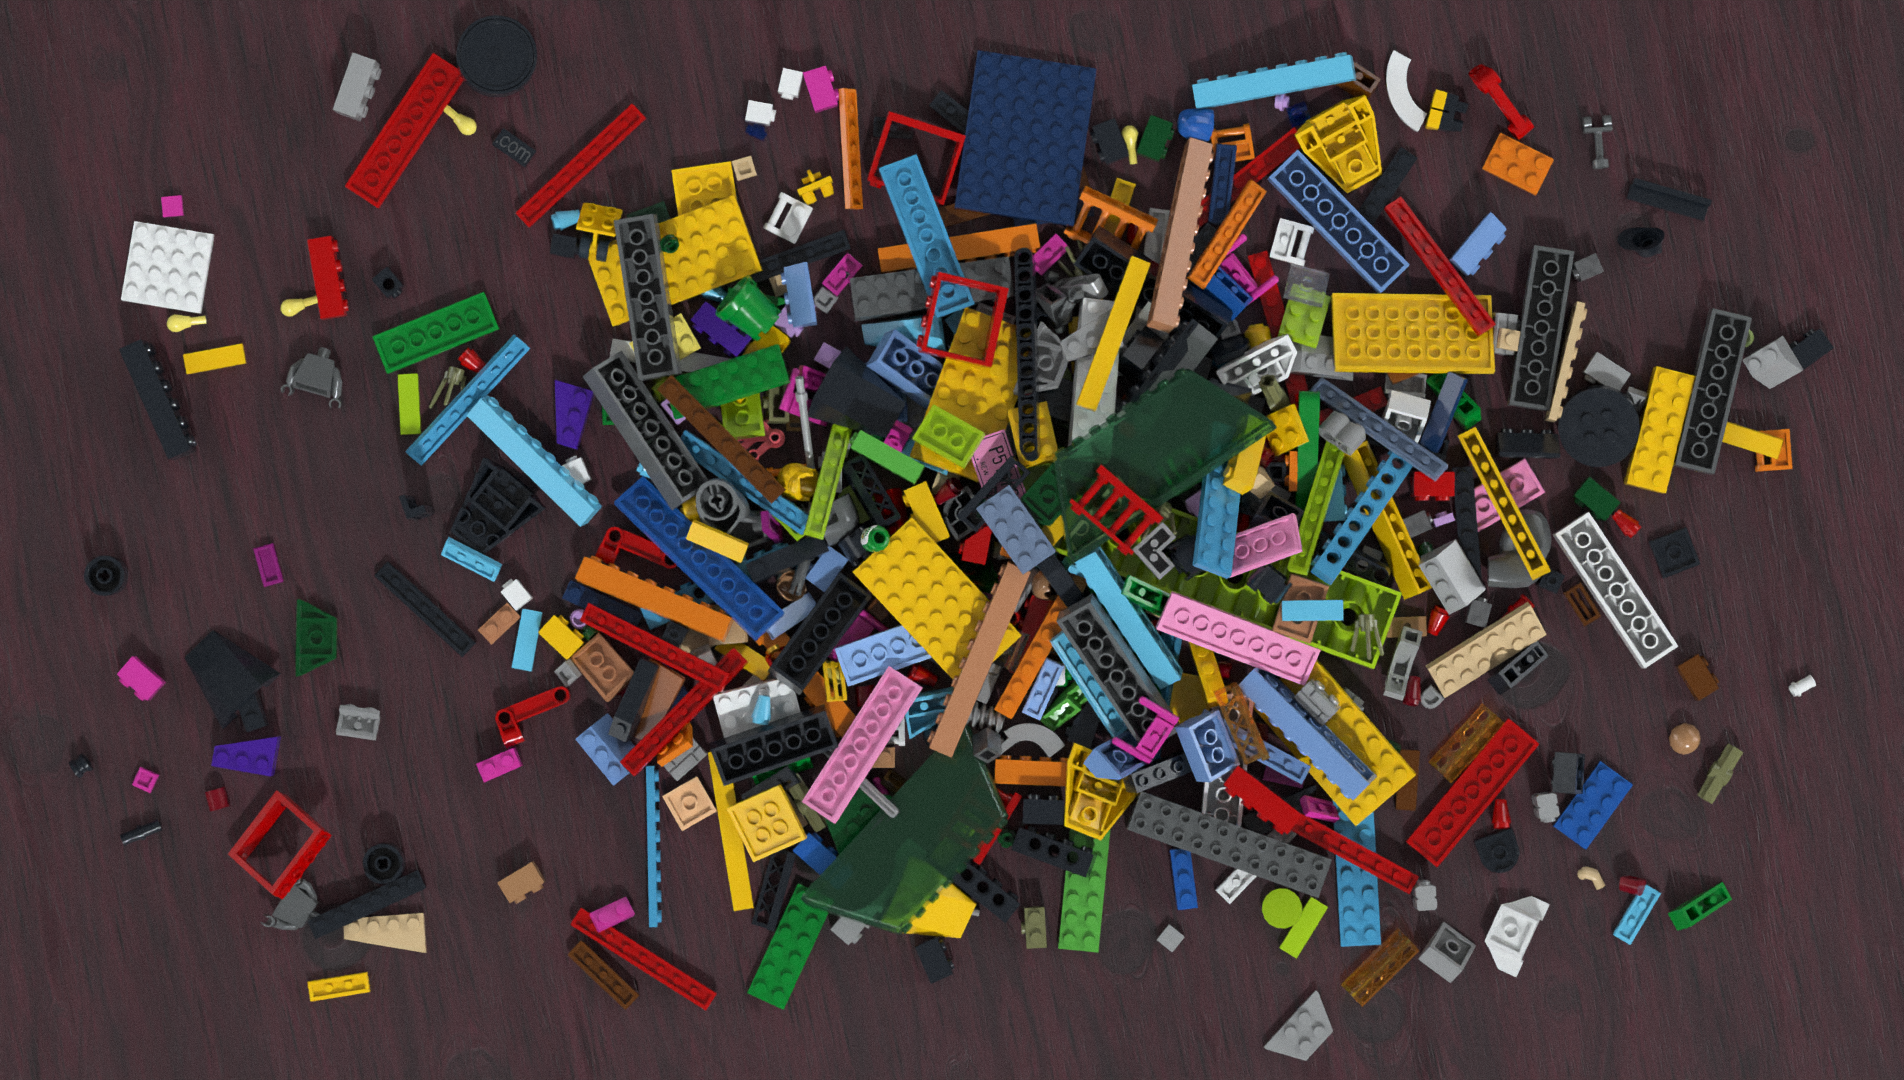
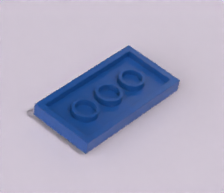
M1599 761L1583 783V794L1574 795L1553 827L1586 850L1633 784Z

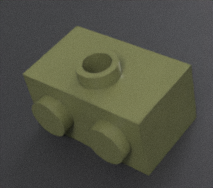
M787 384L765 391V396L762 397V408L765 409V423L785 424L789 422V413L779 409Z
M1044 906L1024 907L1025 922H1021V932L1026 934V948H1047Z

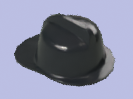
M1629 228L1619 234L1617 243L1623 249L1635 250L1639 256L1648 258L1662 253V241L1664 240L1665 233L1659 228Z

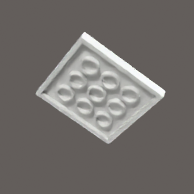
M134 221L121 300L201 314L215 235Z
M777 678L719 692L713 698L724 738L761 726V724L752 723L753 718L751 717L759 695L770 696L771 720H769V723L801 712L796 692Z

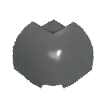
M967 485L963 488L960 495L946 501L943 509V519L957 541L973 531L972 528L957 517L960 511L978 493L972 485ZM973 512L967 519L977 526L981 521V515L979 512Z
M850 493L833 501L824 535L829 546L841 542L848 535L850 536L859 526L858 510Z

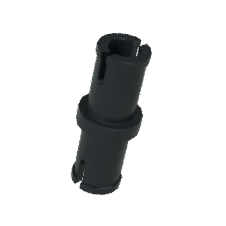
M156 819L143 826L137 825L135 829L120 834L124 846H127L140 839L143 841L147 836L162 831L159 820Z

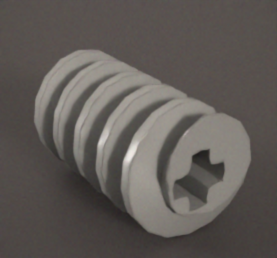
M976 701L966 725L972 720V727L979 723L980 729L987 725V728L991 730L995 727V732L999 733L1005 716L997 711L994 713L993 706H990L988 710H986V704L978 708V702Z

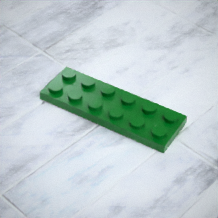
M482 292L372 337L387 374H390L497 331L499 326L485 292Z
M779 344L675 377L706 409L790 383ZM670 403L675 420L684 417Z
M799 883L797 884L747 992L748 994L784 1010L834 899Z

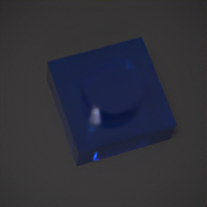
M1304 101L1286 108L1292 128L1310 119L1307 105Z
M755 123L753 126H747L746 134L763 142L767 137L764 127Z

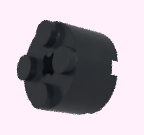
M867 522L838 543L841 551L853 567L863 562V559H867L873 553L865 550L861 544L862 532L866 528L873 526L870 522Z
M1187 533L1165 547L1166 550L1171 551L1168 556L1179 574L1185 573L1184 579L1186 581L1204 571L1193 566L1196 536H1191Z
M98 556L86 566L84 580L93 593L101 596H112L120 593L125 588L128 582V570L125 563L117 557ZM107 572L108 574H110V578H107L106 580V578L102 576L103 573Z
M1271 564L1253 569L1246 577L1248 580L1247 586L1255 592L1257 590L1264 594L1262 598L1271 605L1273 602L1278 603L1293 585L1291 581L1287 584L1285 582L1287 577Z
M387 842L374 845L365 853L363 858V868L366 876L378 884H386L398 879L404 872L406 858L402 850L398 846ZM387 859L388 866L382 868L380 860Z

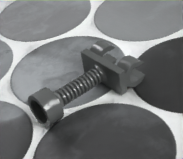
M1603 115V127L1592 128L1591 116L1582 118L1583 134L1594 133L1596 159L1592 161L1593 169L1609 168L1608 159L1604 158L1602 132L1612 131L1611 115Z

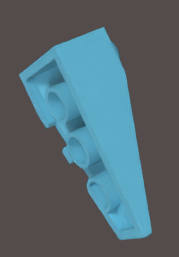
M934 314L927 347L947 351L941 317L936 319ZM923 315L862 324L864 343L866 345L878 346L885 333L896 329L916 344L918 336L922 335L923 327H921Z

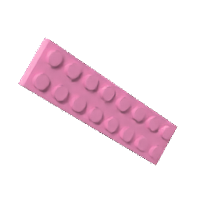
M1171 591L1156 625L1157 630L1304 686L1321 649L1288 638L1247 619Z
M888 666L838 744V748L834 750L802 802L836 824L923 687Z

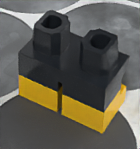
M1436 89L1432 97L1425 128L1445 133L1450 131L1461 132L1464 121L1454 119L1455 112L1465 114L1468 102L1459 99L1457 95Z

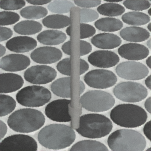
M803 376L795 377L797 388L795 396L799 404L806 465L814 469L815 464L806 403L808 395L807 391H805Z

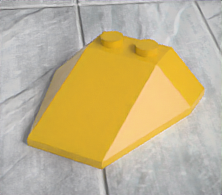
M1365 95L1340 101L1308 119L1294 134L1303 152L1347 194L1382 174L1375 116Z
M1074 743L1067 760L1064 826L1102 840L1138 793L1126 792L1123 779L1096 778L1083 764L1093 750Z
M910 855L902 873V880L890 906L886 907L879 925L897 933L961 938L977 903L930 863Z

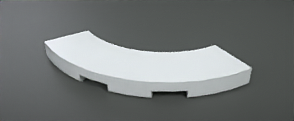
M1393 50L1386 71L1388 97L1399 118L1411 129L1418 132L1427 113L1414 103L1407 88V69L1411 59Z

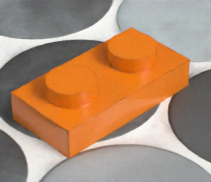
M1289 450V454H1285L1288 474H1286L1284 486H1288V491H1297V450Z

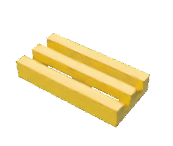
M839 661L824 662L822 670L826 701L847 700L845 677ZM837 667L839 670L842 696H839L838 693V685L835 668ZM827 668H831L834 697H831Z

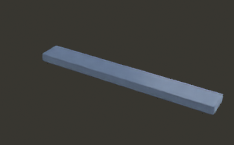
M1323 377L1309 390L1319 391L1320 402L1333 411L1346 414L1350 422L1363 426L1366 434L1432 480L1436 481L1448 468L1446 462Z

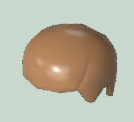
M789 569L780 573L775 582L778 594L788 601L801 599L807 591L804 581L800 596L795 595L797 587H795L794 594L789 593L795 569Z
M1039 571L1032 580V591L1037 598L1049 601L1052 586L1041 571Z
M1688 723L1676 726L1669 736L1672 749L1682 755L1694 752L1701 740L1698 729Z

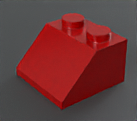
M987 523L977 532L973 530L967 535L966 539H962L959 554L962 555L963 561L986 564L992 537V530Z

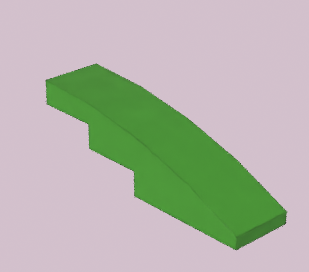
M1076 681L1068 686L1044 711L1041 720H1039L1051 731H1055L1081 711L1082 705L1088 701Z

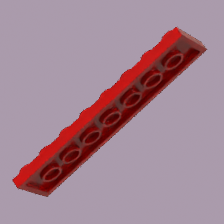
M435 53L431 55L346 183V188L378 209L381 207L444 112V109L464 80L456 67Z
M1507 718L1405 842L1434 866L1438 867L1538 747L1539 743L1512 720Z

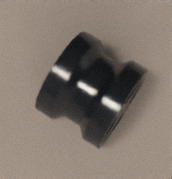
M83 753L76 760L69 761V766L78 778H82L85 772H90L94 769L89 759Z

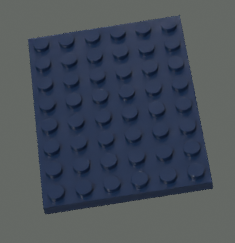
M978 50L954 208L1074 226L1097 69Z

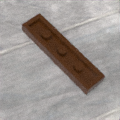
M583 940L567 954L625 1010L638 998L639 994Z

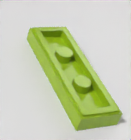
M399 374L398 392L401 435L421 434L419 375Z
M1310 896L1302 909L1299 921L1291 927L1279 948L1297 959L1328 907Z

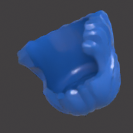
M1206 108L1183 110L1180 112L1177 121L1178 132L1186 139L1191 137L1204 142L1210 141L1214 129V111Z

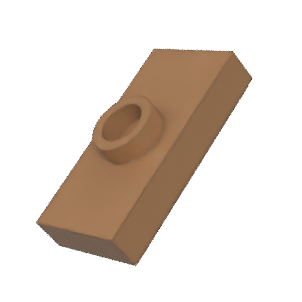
M1426 616L1393 617L1386 638L1399 637L1403 626L1422 631V636H1427Z

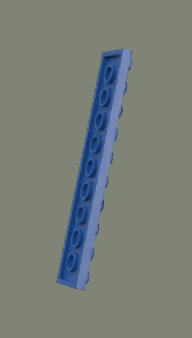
M644 476L614 501V505L755 641L784 616L785 612L728 557L687 540L686 537L692 522L677 508L671 510L659 490Z

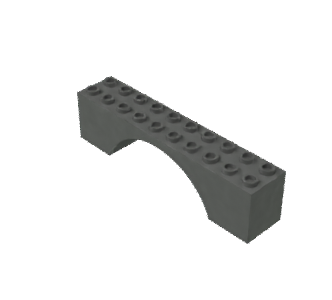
M1145 791L1138 793L1126 825L1127 830L1319 898L1332 861L1330 858L1228 823Z

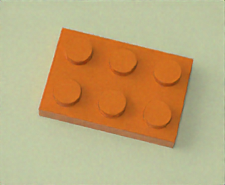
M1499 133L1482 170L1536 196L1554 159Z

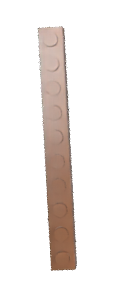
M1191 137L1184 144L1147 321V327L1167 333L1177 328L1180 321L1178 311L1182 308L1184 302L1182 292L1185 291L1188 279L1185 278L1192 263L1189 258L1195 248L1193 239L1199 229L1197 219L1202 214L1203 206H1200L1201 200L1206 195L1205 181L1207 182L1210 176L1208 166L1214 157V152H1212L1213 144Z
M1008 561L1006 565L1002 564L998 573L1001 576L999 583H994L990 594H993L990 602H986L982 611L985 613L983 620H978L974 630L977 631L975 639H970L967 650L970 651L967 658L963 657L959 665L961 672L959 676H954L951 686L954 687L951 695L947 693L943 705L946 706L944 712H939L935 721L938 726L935 732L931 731L927 742L930 743V749L952 758L1029 578L1030 570L1022 574L1015 563Z

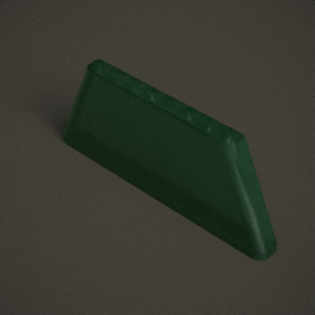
M1183 367L1177 370L1171 379L1160 381L1156 385V389L1142 393L1139 396L1140 399L1136 402L1127 403L1118 414L1113 413L1105 419L1106 422L1100 426L1097 424L1088 430L1089 433L1085 436H1078L1071 441L1072 444L1067 448L1062 447L1054 453L1053 463L1066 550L1072 563H1075L1111 539L1082 513L1078 516L1070 509L1072 504L1069 501L1073 499L1077 503L1098 479L1097 476L1099 474L1096 470L1100 465H1103L1149 506L1156 509L1275 430L1277 427L1274 422L1189 368L1184 369ZM1109 482L1106 485L1104 484L1083 509L1093 516L1113 493L1114 487ZM1125 496L1119 497L1099 522L1109 529L1129 506L1128 502L1130 500ZM1140 509L1138 511L1135 510L1115 535L1141 519L1145 513Z
M965 725L952 758L935 751L889 800L899 809V813L894 818H891L881 809L804 892L801 897V901L808 907L899 936L911 929L913 926L911 923L916 917L919 919L924 915L926 906L929 903L933 904L940 897L939 892L943 888L947 889L954 881L952 878L957 873L961 874L968 866L966 863L971 858L975 859L979 855L983 844H988L995 837L994 832L998 828L1001 830L1008 823L1007 818L1009 815L986 762L973 756L972 736L974 734L969 725Z

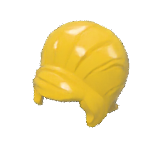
M800 463L785 465L777 476V481L786 489L782 495L799 501H810V497L813 496L816 489L819 473L816 468L811 469Z

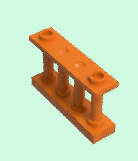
M1085 186L1079 198L1083 200V207L1074 226H1067L1064 233L1072 240H1080L1087 243L1092 234L1081 228L1091 206H1096L1101 209L1102 213L1093 233L1098 226L1104 228L1109 215L1113 214L1120 217L1119 225L1114 233L1119 239H1121L1128 223L1138 226L1139 229L1131 244L1133 248L1138 250L1145 233L1148 231L1153 233L1158 219Z

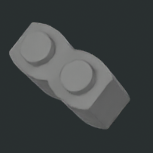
M1333 411L1319 426V434L1325 440L1350 456L1366 439L1363 426L1350 422L1348 416L1342 412Z

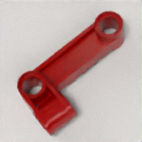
M1480 64L1468 73L1479 91H1482L1484 94L1489 93L1510 122L1507 128L1517 140H1520L1534 128V125L1526 115L1518 113L1498 85L1501 83V79L1492 68Z
M611 527L607 530L595 555L603 563L608 565L609 563L614 564L620 548L666 568L672 569L677 567L676 564L668 565L665 558L667 555L654 542L619 527ZM614 530H618L621 535L620 539L616 542L610 539V533Z
M559 686L499 710L496 713L495 720L505 747L509 748L525 741L518 722L567 703L571 697L570 690L565 686ZM559 689L566 692V698L563 701H559L556 698V692ZM503 712H507L510 715L508 723H503L500 720V715Z

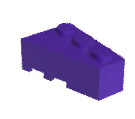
M705 301L692 317L691 321L694 323L692 327L699 333L706 332L709 335L707 339L715 346L718 344L722 345L725 348L723 352L731 359L734 356H741L753 339L728 320L723 321L715 315L716 309Z
M555 380L557 444L578 450L595 395L593 391Z
M281 736L215 746L211 766L274 776Z

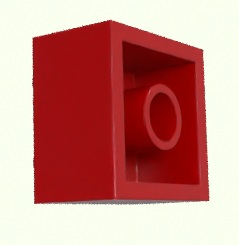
M1422 472L1410 473V497H1415V501H1427L1429 497H1435V501H1449V497L1455 496V472H1444L1436 481Z

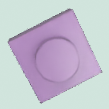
M1447 511L1435 514L1436 518L1432 519L1434 527L1455 521L1453 513L1447 514Z

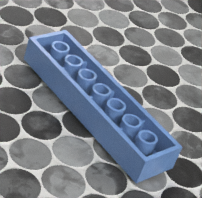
M1299 150L1294 152L1267 179L1378 294L1382 293L1410 265Z
M1254 668L1238 685L1240 693L1245 698H1250L1255 703V708L1261 713L1264 712L1269 717V722L1273 726L1279 727L1283 731L1284 737L1289 741H1293L1298 746L1299 752L1304 756L1307 755L1312 760L1314 767L1322 770L1332 784H1337L1341 788V793L1346 798L1354 800L1377 777L1325 724L1321 726L1293 699L1295 694L1275 674Z

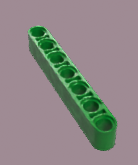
M1299 391L1298 413L1309 439V442L1297 447L1298 471L1295 506L1301 508L1304 512L1318 469L1319 391Z

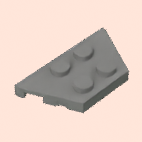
M1040 322L1037 329L1039 392L1058 389L1068 364L1064 360L1060 347V338L1043 322ZM1031 351L1028 352L1027 357L1032 354ZM1032 370L1026 371L1024 376H1029ZM1018 380L1013 390L1015 395H1018ZM1028 389L1024 394L1032 393L1033 390Z
M1317 990L1306 999L1263 1046L1265 1049L1306 1061L1333 1032V1029Z

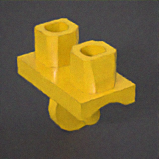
M810 169L807 170L808 176L801 180L803 184L809 182L812 184L797 189L799 196H802L807 205L817 201L813 193L815 190L821 189L824 198L834 194L831 176L815 182L816 179L822 177L819 171L812 174Z

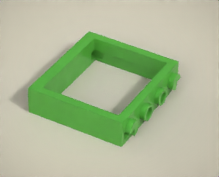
M862 430L859 433L855 432L849 442L854 452L860 455L863 454L865 458L913 485H916L925 469V466Z

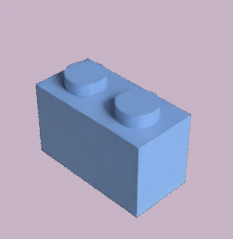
M828 546L829 552L818 556L819 560L815 565L813 563L809 565L806 576L807 580L824 592L848 562L847 558L830 546Z

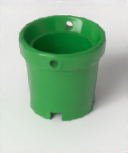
M747 275L725 296L716 309L715 315L723 321L728 320L755 341L761 339L758 336L759 333L762 331L766 334L778 320L779 316L777 314L782 311L756 286L757 283L754 279Z

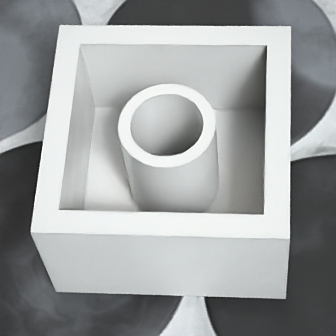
M1392 390L1382 419L1418 443L1428 418L1431 401Z

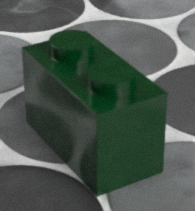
M1150 115L1136 155L1155 162H1159L1160 158L1164 159L1168 150L1165 147L1167 139H1172L1175 131L1172 128L1173 123Z
M1587 477L1572 495L1575 498L1574 503L1582 509L1586 507L1591 511V516L1598 522L1599 520L1606 521L1621 503L1591 477Z

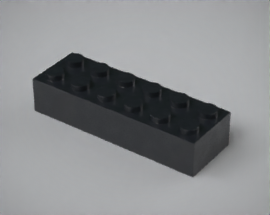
M140 339L120 348L119 351L168 460L175 461L197 451L195 448L197 446L196 439L187 430L189 427L185 416H181L179 412L181 406L177 398H173L170 392L173 390L169 380H165L163 377L164 368L161 362H157L154 357L156 350L153 344Z
M839 572L767 672L800 695L872 595Z
M825 704L770 722L768 725H761L710 743V750L724 786L838 748V740Z

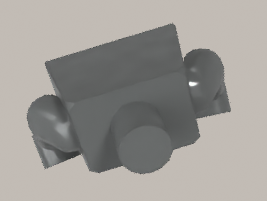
M1046 271L1043 274L1045 283L1036 289L1037 303L1048 314L1045 322L1052 326L1056 333H1063L1067 329L1066 324L1073 319L1071 311L1075 306L1074 301L1075 299H1082L1084 291H1079V287L1070 288L1067 297V295L1050 285L1051 282L1058 281V273Z
M321 347L317 355L309 353L305 358L295 362L290 367L286 378L287 384L281 387V392L284 393L285 388L289 387L290 393L288 396L294 394L295 388L328 398L332 395L333 398L330 400L329 406L332 408V401L336 400L339 403V409L342 405V401L339 398L342 392V378L339 369L335 367V361L328 359L331 351Z
M302 877L298 879L291 888V891L280 901L272 916L267 913L263 914L268 918V921L265 923L260 921V923L265 927H274L281 930L303 928L308 920L320 915L315 911L319 902L317 901V894L312 884Z

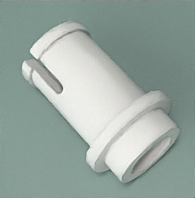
M1808 675L1796 683L1792 682L1789 690L1794 697H1800L1801 693L1815 687L1816 683L1813 677Z

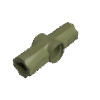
M1269 374L1262 376L1258 383L1263 394H1265L1264 397L1271 411L1276 412L1289 406L1290 401L1283 387H1280L1275 376Z
M1727 743L1718 760L1710 767L1706 775L1707 778L1697 796L1713 804L1722 787L1732 777V770L1743 752Z
M797 773L796 775L801 782L790 788L789 792L795 799L794 802L802 815L806 816L813 830L818 832L826 827L827 823L824 816L802 802L809 789L802 777Z

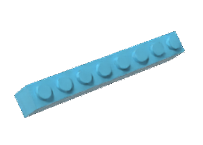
M1347 52L1335 54V58L1327 59V56L1315 58L1314 62L1307 63V60L1296 61V65L1288 66L1287 63L1275 66L1276 69L1272 70L1264 67L1256 69V73L1248 74V71L1236 73L1235 77L1230 78L1228 75L1217 76V80L1209 81L1208 78L1197 80V84L1192 85L1196 109H1207L1355 81L1356 74L1353 57L1347 55Z
M489 395L481 398L466 415L580 527L587 524L600 510L602 505L597 497L589 494L584 489V485L580 481L575 480L570 475L569 470L556 461L554 455L546 452L541 447V443L537 439L532 438L527 433V429L513 419L511 413L499 406V402Z
M1099 543L1080 552L1075 560L1076 569L1080 573L1082 572L1090 589L1093 588L1098 602L1105 606L1109 618L1115 621L1121 636H1125L1131 651L1137 654L1141 666L1149 672L1151 681L1157 684L1159 689H1162L1181 680L1183 669L1143 609L1121 594L1125 582Z

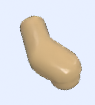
M1585 866L1578 870L1577 875L1579 879L1592 880L1596 890L1606 886L1597 869Z

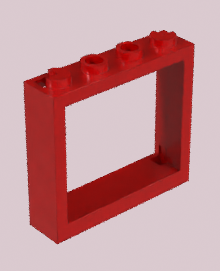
M888 111L867 181H870V185L881 189L882 185L885 186L882 178L875 176L891 123L895 121L957 141L940 195H933L937 207L939 204L944 205L966 136Z
M935 273V276L932 275L929 287L932 288L931 295L927 296L925 307L928 308L927 313L923 315L921 320L923 332L922 335L918 336L916 346L919 347L918 352L991 368L1009 288L947 273ZM941 281L996 294L982 360L927 347Z
M276 790L228 855L272 895L284 899L332 835L287 795ZM287 807L314 832L273 885L250 865L246 859Z

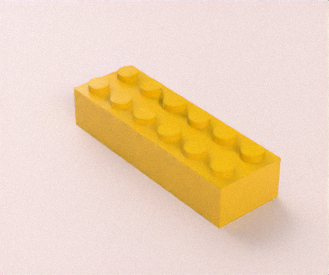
M1658 366L1653 367L1647 390V399L1643 405L1639 421V436L1632 449L1623 484L1661 494L1666 493L1696 376Z

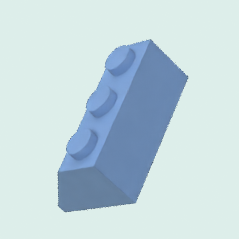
M1488 213L1449 259V262L1463 275H1474L1481 267L1478 263L1482 258L1486 260L1492 254V246L1495 243L1499 245L1506 237L1504 232L1507 229L1493 213Z
M803 262L784 267L781 279L782 285L786 284L787 286L784 298L785 304L790 305L791 311L787 313L788 323L793 324L794 329L817 325L808 263Z
M1213 710L1189 718L1175 727L1196 782H1212L1240 764L1219 710Z
M607 713L579 735L576 741L614 786L630 773L620 761L635 745L631 740L623 742L608 734L613 718Z
M1130 730L1116 736L1133 747H1136L1138 744ZM1112 739L1094 748L1083 763L1096 778L1120 780L1147 765L1112 744Z

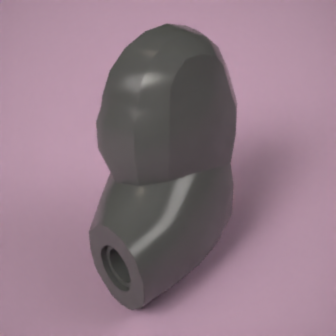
M713 478L700 485L696 493L695 503L702 523L749 543L748 549L771 540L762 531L761 512L766 510H751L746 497L731 482L721 478Z
M1520 510L1542 555L1546 559L1551 546V532L1547 519L1541 512L1536 510ZM1505 528L1499 540L1500 553L1488 557V587H1528L1541 579V577L1532 580Z

